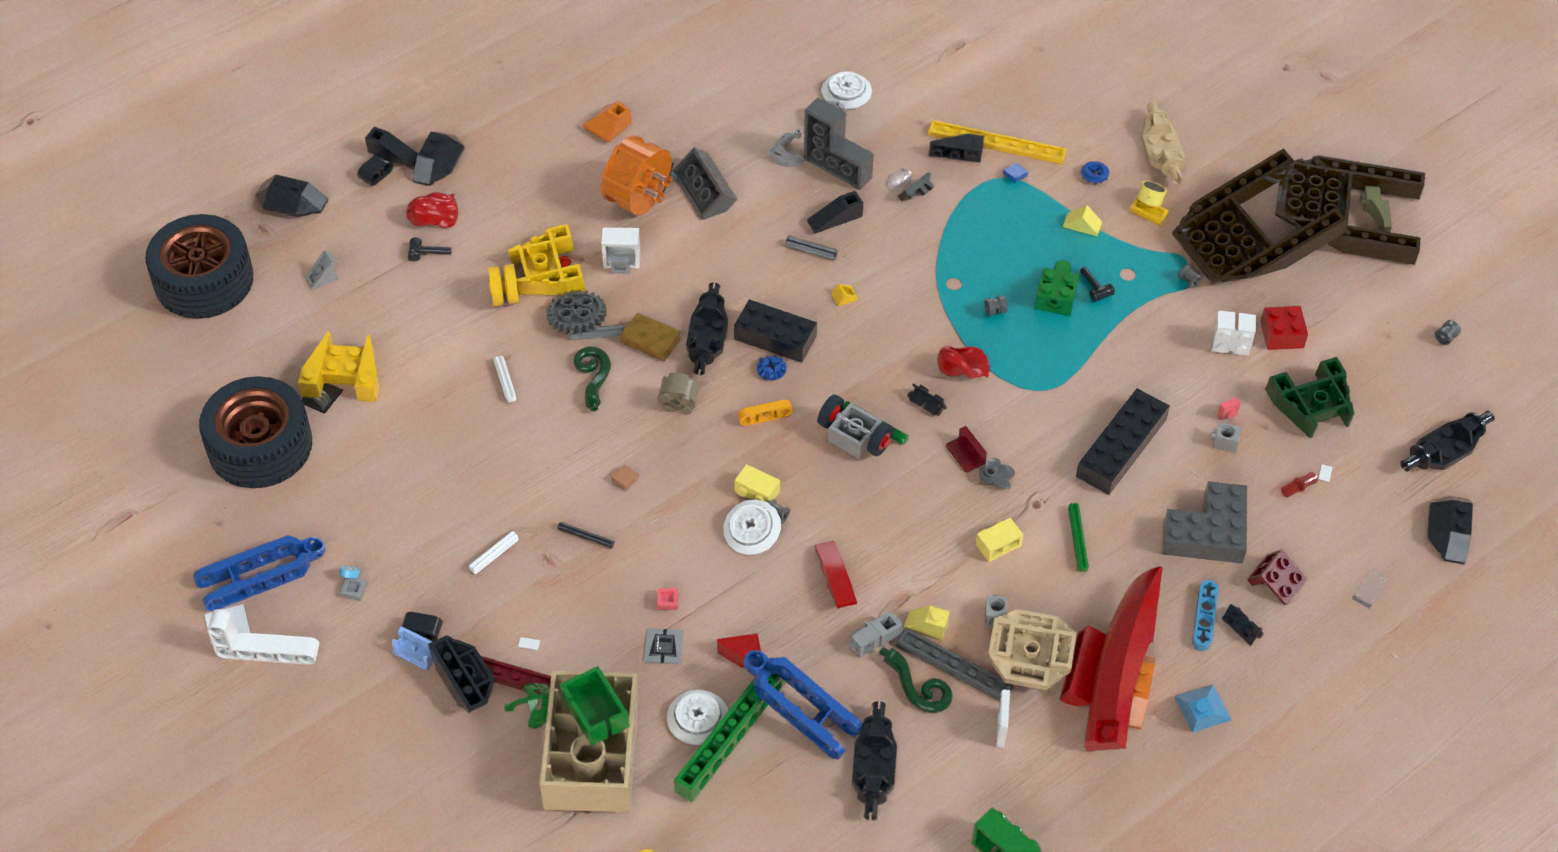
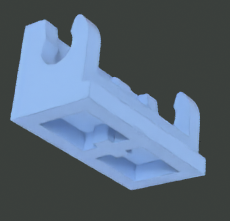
M401 626L398 630V640H392V653L427 671L434 662L428 648V644L432 641Z

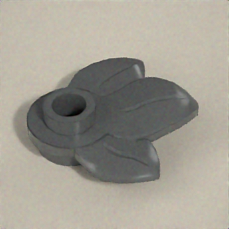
M992 458L986 461L985 467L981 468L979 478L986 485L994 484L1000 489H1010L1011 485L1008 479L1014 476L1015 470L1008 465H1001L999 459Z

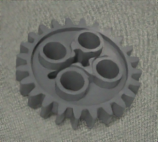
M571 290V294L564 292V296L557 295L558 299L552 298V303H548V308H546L549 325H552L553 329L558 328V332L564 330L565 334L572 332V335L575 332H579L582 335L584 330L589 333L590 328L596 330L595 325L601 326V322L605 321L604 317L607 316L604 300L600 299V295L595 296L594 292L588 294V290L584 293H581V290H578L577 293Z

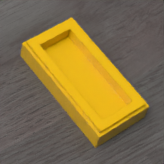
M1138 198L1135 199L1129 209L1130 212L1160 226L1170 211L1161 206L1145 204Z

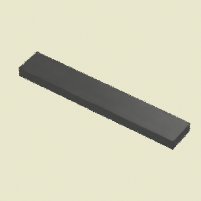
M908 628L903 631L896 641V646L998 701H1000L1002 690H1010L1011 692L1014 684L1004 683L1001 677Z

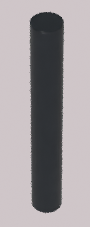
M563 522L558 524V529L611 549L614 546L615 541Z

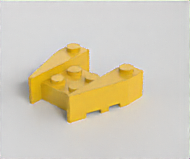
M568 224L551 227L545 230V233L541 236H534L530 238L531 241L523 245L518 244L508 250L511 264H522L525 277L516 279L519 295H564V292L571 294V290L574 293H577L578 290H581V292L586 291L580 264L561 268L559 254L574 251Z
M327 332L301 369L298 380L301 397L320 398L324 383L355 385L358 401L377 402L380 385L371 336L367 334L364 347L333 345L331 333Z

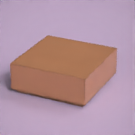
M623 465L611 478L617 485L628 490L639 479V474Z

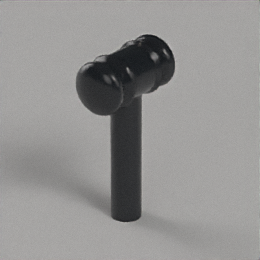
M413 237L409 241L408 259L418 261L420 260L421 253L451 255L452 248L422 246V240Z
M1086 267L1080 269L1082 275L1094 288V290L1089 292L1090 299L1093 302L1115 294L1112 284L1109 283L1101 286Z

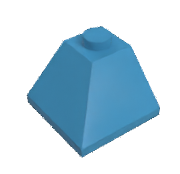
M1214 685L1175 696L1192 732L1231 721V717Z

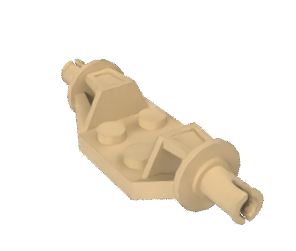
M1150 102L1146 105L1148 114L1144 118L1145 128L1142 137L1151 166L1160 169L1164 175L1171 176L1173 184H1177V182L1180 184L1184 180L1181 172L1185 168V155L1178 135L1168 120L1167 112L1158 109L1156 102H1153V105Z

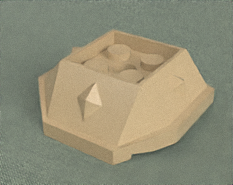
M1016 609L994 619L988 658L1004 683L1047 690L1070 673L1077 633L1072 628L1070 629L1058 616Z

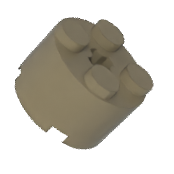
M674 372L669 373L668 377L663 376L658 395V401L662 405V409L666 412L680 410L684 414H691L696 405L700 384L696 379L695 381L690 380V376L684 373Z

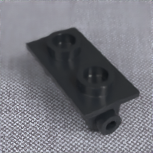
M914 383L912 384L915 390L910 391L907 395L911 402L920 407L924 402H927L923 409L934 416H939L942 413V407L947 409L944 403L945 400L937 394L933 396L921 384L919 386Z
M1230 604L1222 619L1251 646L1256 638L1260 639L1264 635L1263 629L1259 628L1253 621L1248 620L1249 617L1241 611L1240 607Z

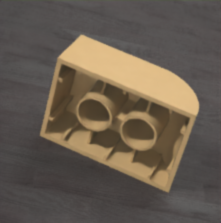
M552 671L540 779L543 808L545 810L630 812L637 733V673L602 672L628 712L630 727L613 736L611 733H608V738L591 746L572 716V712L569 711L564 703L559 685L584 672Z

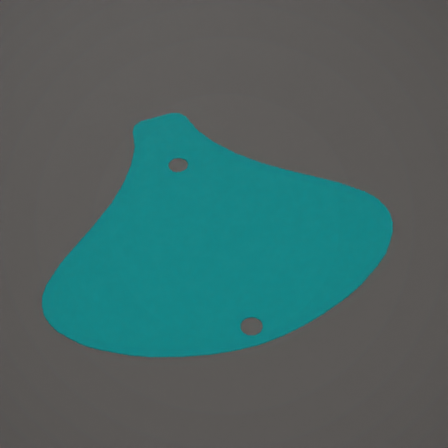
M995 178L979 184L968 192L950 215L939 245L936 278L941 302L954 329L967 347H976L984 352L989 361V370L999 378L1026 390L1046 391L1057 388L1067 382L1082 368L1111 331L1133 311L1160 296L1189 288V283L1178 277L1180 270L1187 265V261L1183 256L1137 247L1116 239L1101 230L1098 236H1093L1064 228L1063 224L1068 212H1071L1069 209L1045 192L1020 180L1014 183L1009 178ZM1059 260L1068 261L1072 267L1071 273L1079 275L1071 316L1034 309L1043 268L1054 269L1055 263ZM1086 267L1101 286L1109 283L1112 284L1115 294L1093 302L1090 299L1089 292L1094 290V288L1082 275L1080 269ZM1131 269L1136 273V277L1133 280H1124L1120 276L1121 270ZM951 278H957L962 282V287L958 290H951L946 286V282ZM1004 295L1007 302V313H996L994 316L988 317L984 307V299H995L997 296Z

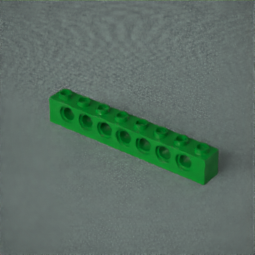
M771 674L767 678L768 683L778 692L786 683L777 674ZM753 681L675 777V792L690 802L694 801L767 708L768 704L755 694Z

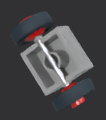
M835 394L831 395L823 404L817 418L819 425L827 429L829 428L828 442L858 459H861L867 451L874 456H880L891 442L894 427L886 422H882L881 419L852 403L842 412L844 399Z

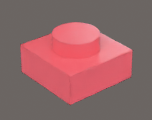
M1235 397L1220 404L1217 415L1221 420L1233 418L1238 414L1241 403L1238 398Z
M658 588V610H678V588Z

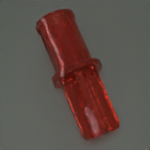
M1309 472L1301 478H1295L1293 482L1281 488L1282 495L1288 498L1297 492L1305 491V488L1317 483V476L1315 473Z

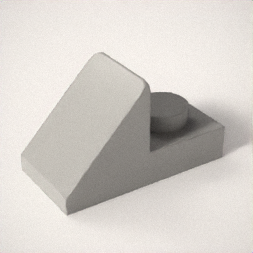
M324 250L305 276L312 289H317L338 280L333 271L337 262L330 251Z

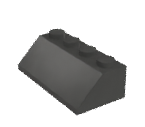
M693 147L673 170L677 174V181L703 220L727 212L737 201L736 196L708 152Z

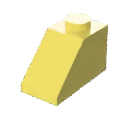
M931 605L910 610L904 629L908 628L916 633L943 641L949 623L950 611Z

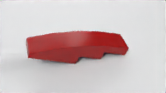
M835 541L815 544L816 553L821 561V569L827 580V587L837 608L856 605L855 593Z

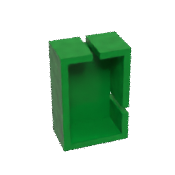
M599 666L559 684L564 703L569 711L572 712V716L591 746L608 738V733H611L613 736L630 727L628 712Z
M993 807L974 824L971 844L980 852H991L996 846L999 848L995 852L1042 851L1040 845L1035 840H1030L1019 826L1013 825L1001 811H996Z

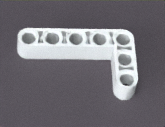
M216 609L212 612L208 626V634L215 653L221 658L307 665L316 662L320 642L315 638L237 632L231 614L221 609Z

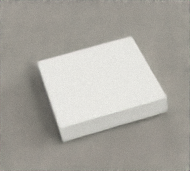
M1010 690L1001 691L996 746L998 748L1005 747L1008 730Z

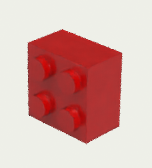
M1301 306L1264 307L1260 323L1267 350L1304 348L1308 331Z

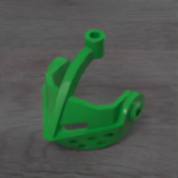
M530 683L523 686L527 697L511 703H505L504 711H514L518 705L527 703L530 710L528 727L537 729L547 723L550 688L546 684ZM541 699V707L537 709L538 700Z

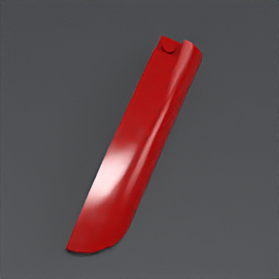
M1161 566L1142 573L1130 584L1111 620L1100 652L1091 692L1084 747L1088 751L1126 749L1134 690L1145 654L1150 643L1154 640L1163 570Z

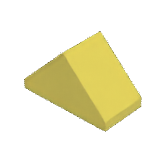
M1086 205L1068 212L1063 227L1098 236L1102 221Z

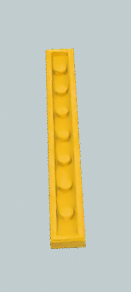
M932 120L928 130V136L940 139L967 133L983 135V148L1063 165L1067 148L936 120Z

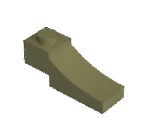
M1365 186L1364 193L1360 194V204L1363 205V211H1367L1371 215L1380 231L1390 232L1392 224L1389 200H1381L1380 187Z

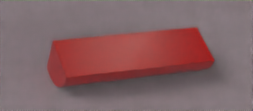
M1090 625L1084 627L1077 634L1071 671L1065 677L1059 699L1072 706L1090 705L1095 672L1106 636L1105 633Z

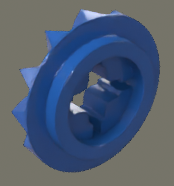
M1092 161L1083 165L1081 174L1083 179H1087L1088 183L1092 181L1094 185L1097 182L1102 184L1103 181L1108 179L1109 169L1101 162Z
M767 355L766 358H760L759 363H757V373L765 380H778L785 375L787 370L786 362L783 361L782 357L777 358L776 355L773 357ZM769 364H772V366L775 367L774 371L773 369H771V367H769Z

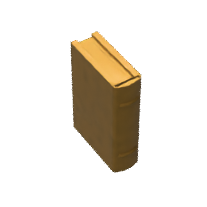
M637 312L621 333L620 342L654 358L665 361L681 340L679 335L681 331Z

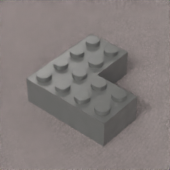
M816 98L805 109L804 159L861 190L872 179L874 153L845 138V112L826 101Z
M1208 481L1204 493V513L1167 509L1163 531V555L1243 564L1247 551V485Z

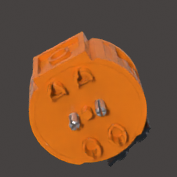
M637 135L627 137L619 146H615L600 176L603 178L601 181L603 198L609 202L617 201L619 207L634 215L645 214L653 207L655 202L662 203L663 200L659 197L665 198V188L671 186L668 181L673 182V177L670 176L674 165L671 154L653 143L645 144L644 140Z

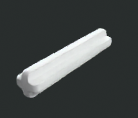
M501 355L496 356L494 364L506 401L508 403L516 401V394L504 357Z
M511 531L469 564L470 571L477 574L519 540L517 534Z

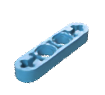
M1212 580L1203 581L1198 594L1192 644L1199 651L1208 650L1213 638L1218 585ZM1206 588H1210L1211 593L1209 597H1206ZM1207 603L1211 605L1212 609L1204 610L1201 605ZM1205 620L1209 622L1210 626L1203 627L1199 624V621ZM1201 634H1205L1204 643L1200 641Z

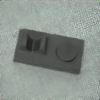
M928 172L898 195L901 201L905 198L910 200L918 194L916 190L922 196L927 194L928 192L925 190V187L929 191L934 188V185L929 180L931 174Z

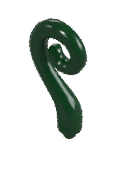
M589 346L577 351L573 362L575 368L583 373L594 371L598 365L595 358H592L589 364H583L582 360L585 357H596L601 363L599 372L586 387L584 396L586 407L595 412L601 403L599 389L609 375L611 362L605 351Z
M885 647L881 648L879 654L884 657L883 662L898 673L905 695L916 708L928 713H939L950 706L952 691L945 681L937 678L925 681L921 688L923 696L931 700L933 693L930 689L938 688L942 692V698L937 702L923 699L914 688L910 668L903 655L894 648L890 650Z

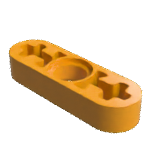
M784 399L743 408L738 412L737 416L741 425L748 426L788 417L793 413L791 402Z

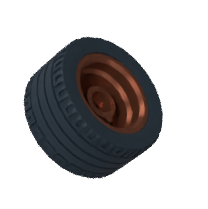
M188 215L167 223L152 237L145 253L148 273L158 300L164 308L182 317L202 319L221 315L241 303L253 284L254 272L244 235L235 224L216 215Z
M262 376L245 377L232 381L221 387L208 399L200 414L199 429L210 464L219 477L236 486L264 488L279 484L299 471L310 456L313 445L312 432L303 400L293 387L283 381Z

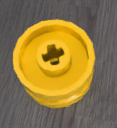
M514 263L503 266L504 276H500L498 266H489L488 285L490 295H492L493 307L504 304L503 294L506 293L509 304L519 303Z

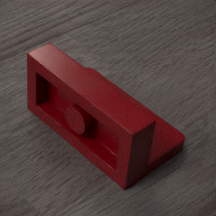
M967 426L959 429V437L946 444V448L966 473L986 463V450Z

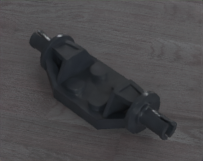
M711 282L708 286V292L700 295L699 303L691 315L686 341V350L689 353V358L695 363L693 373L698 375L700 369V376L705 374L706 365L713 363L714 359L723 353L728 327V318L724 308L725 300L719 294L720 285L716 282L715 288H713L714 282Z
M1489 410L1481 415L1470 412L1464 418L1446 423L1422 437L1415 445L1411 446L1410 456L1400 462L1402 469L1406 472L1416 466L1423 470L1428 468L1447 469L1472 454L1480 437L1486 433L1485 425L1495 420L1494 414Z
M878 701L872 703V716H868L863 720V728L855 741L852 786L857 793V799L865 804L864 819L869 820L870 812H872L871 821L877 820L878 805L886 802L887 796L894 789L897 744L891 729L892 721L885 717L886 703L880 701V709H878Z

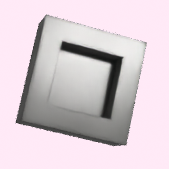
M611 256V274H630L629 256Z
M346 578L340 593L341 597L361 601L367 586L366 580Z

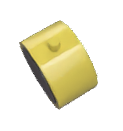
M1143 181L1137 198L1145 204L1161 206L1167 189L1158 183Z

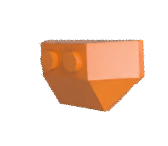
M1144 657L1138 675L1130 712L1129 727L1140 730L1142 728L1155 667V658Z

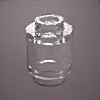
M900 168L888 176V179L885 181L887 188L891 192L901 190L912 182V174L908 169Z

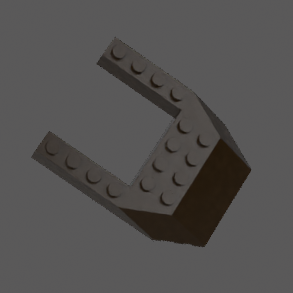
M1284 148L1193 202L1186 216H1183L1180 225L1172 232L1174 238L1212 284L1254 278L1286 269L1347 232L1346 218L1335 207L1276 244H1273L1242 208L1241 204L1295 172L1294 159Z
M1318 155L1308 160H1303V158L1296 159L1294 161L1295 172L1279 181L1275 216L1300 229L1336 207L1346 218L1347 232L1330 241L1327 245L1342 253L1415 265L1420 251L1421 237L1348 225L1351 189L1364 191L1365 186L1380 187L1381 194L1420 200L1425 185L1424 172Z

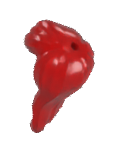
M433 192L411 200L405 212L407 219L415 226L436 225L443 228H451L455 225L458 218V205L455 201L454 193L447 195Z
M944 346L939 350L937 363L939 370L944 375H965L970 379L982 376L989 377V361L981 349L972 346L965 348Z

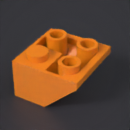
M618 101L604 106L586 121L583 127L609 143L632 124L631 109Z

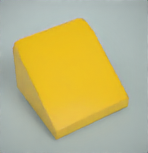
M837 284L831 292L838 306L858 300L853 287L850 285Z

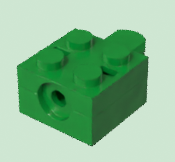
M1057 261L1054 269L1043 268L1034 309L1071 316L1079 275L1071 273L1072 267L1068 261Z

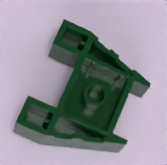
M1337 357L1319 363L1315 373L1318 380L1295 386L1288 373L1284 372L1270 376L1265 391L1272 403L1309 438H1313L1318 422L1340 416L1345 426L1348 427L1355 414L1353 403L1349 396L1350 389L1346 381L1347 374Z

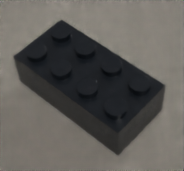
M750 299L734 324V340L801 363L804 361L817 337V322Z

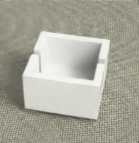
M603 228L601 243L603 268H611V256H629L630 268L640 269L639 228Z
M1218 310L1212 333V351L1220 353L1232 351V354L1249 355L1256 331V315L1239 313L1238 329H1235V312Z

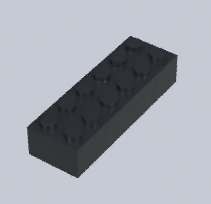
M1136 388L1080 460L1076 477L1110 495L1167 420L1170 405Z

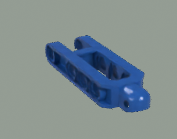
M287 535L200 568L193 574V579L199 588H206L227 579H232L233 583L220 587L217 591L202 598L206 610L214 611L304 577L310 567V562L324 555L326 550L325 544L316 537H310L301 541L296 537ZM290 555L296 557V560L282 566L278 565L277 568L264 573L259 572L257 573L258 575L243 581L240 579V574Z
M758 650L750 651L745 655L743 665L754 676L755 694L828 756L836 760L840 759L846 749L821 724L828 717L848 735L856 737L863 728L862 722L786 657L770 659ZM771 674H777L820 711L811 720L800 710L799 706L796 707L785 698L784 693H779L768 683L767 678Z

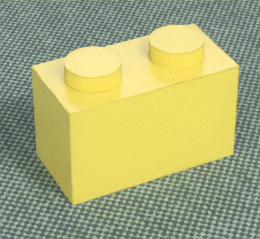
M746 464L735 479V492L739 496L750 500L757 499L769 503L780 492V480Z
M1008 518L997 522L988 529H982L977 534L976 546L987 561L990 562L1022 546L1023 533L1013 520Z

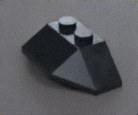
M431 131L417 155L413 183L431 186L434 182L443 179L453 172L465 149L456 135L438 131Z
M277 174L264 181L255 195L263 209L294 217L321 213L328 202V198L309 182Z
M1449 495L1431 502L1429 505L1427 537L1441 554L1444 561L1465 565L1472 532L1473 503L1469 499Z
M448 635L429 643L428 648L437 672L457 705L470 713L488 704L495 678L475 646L453 639Z

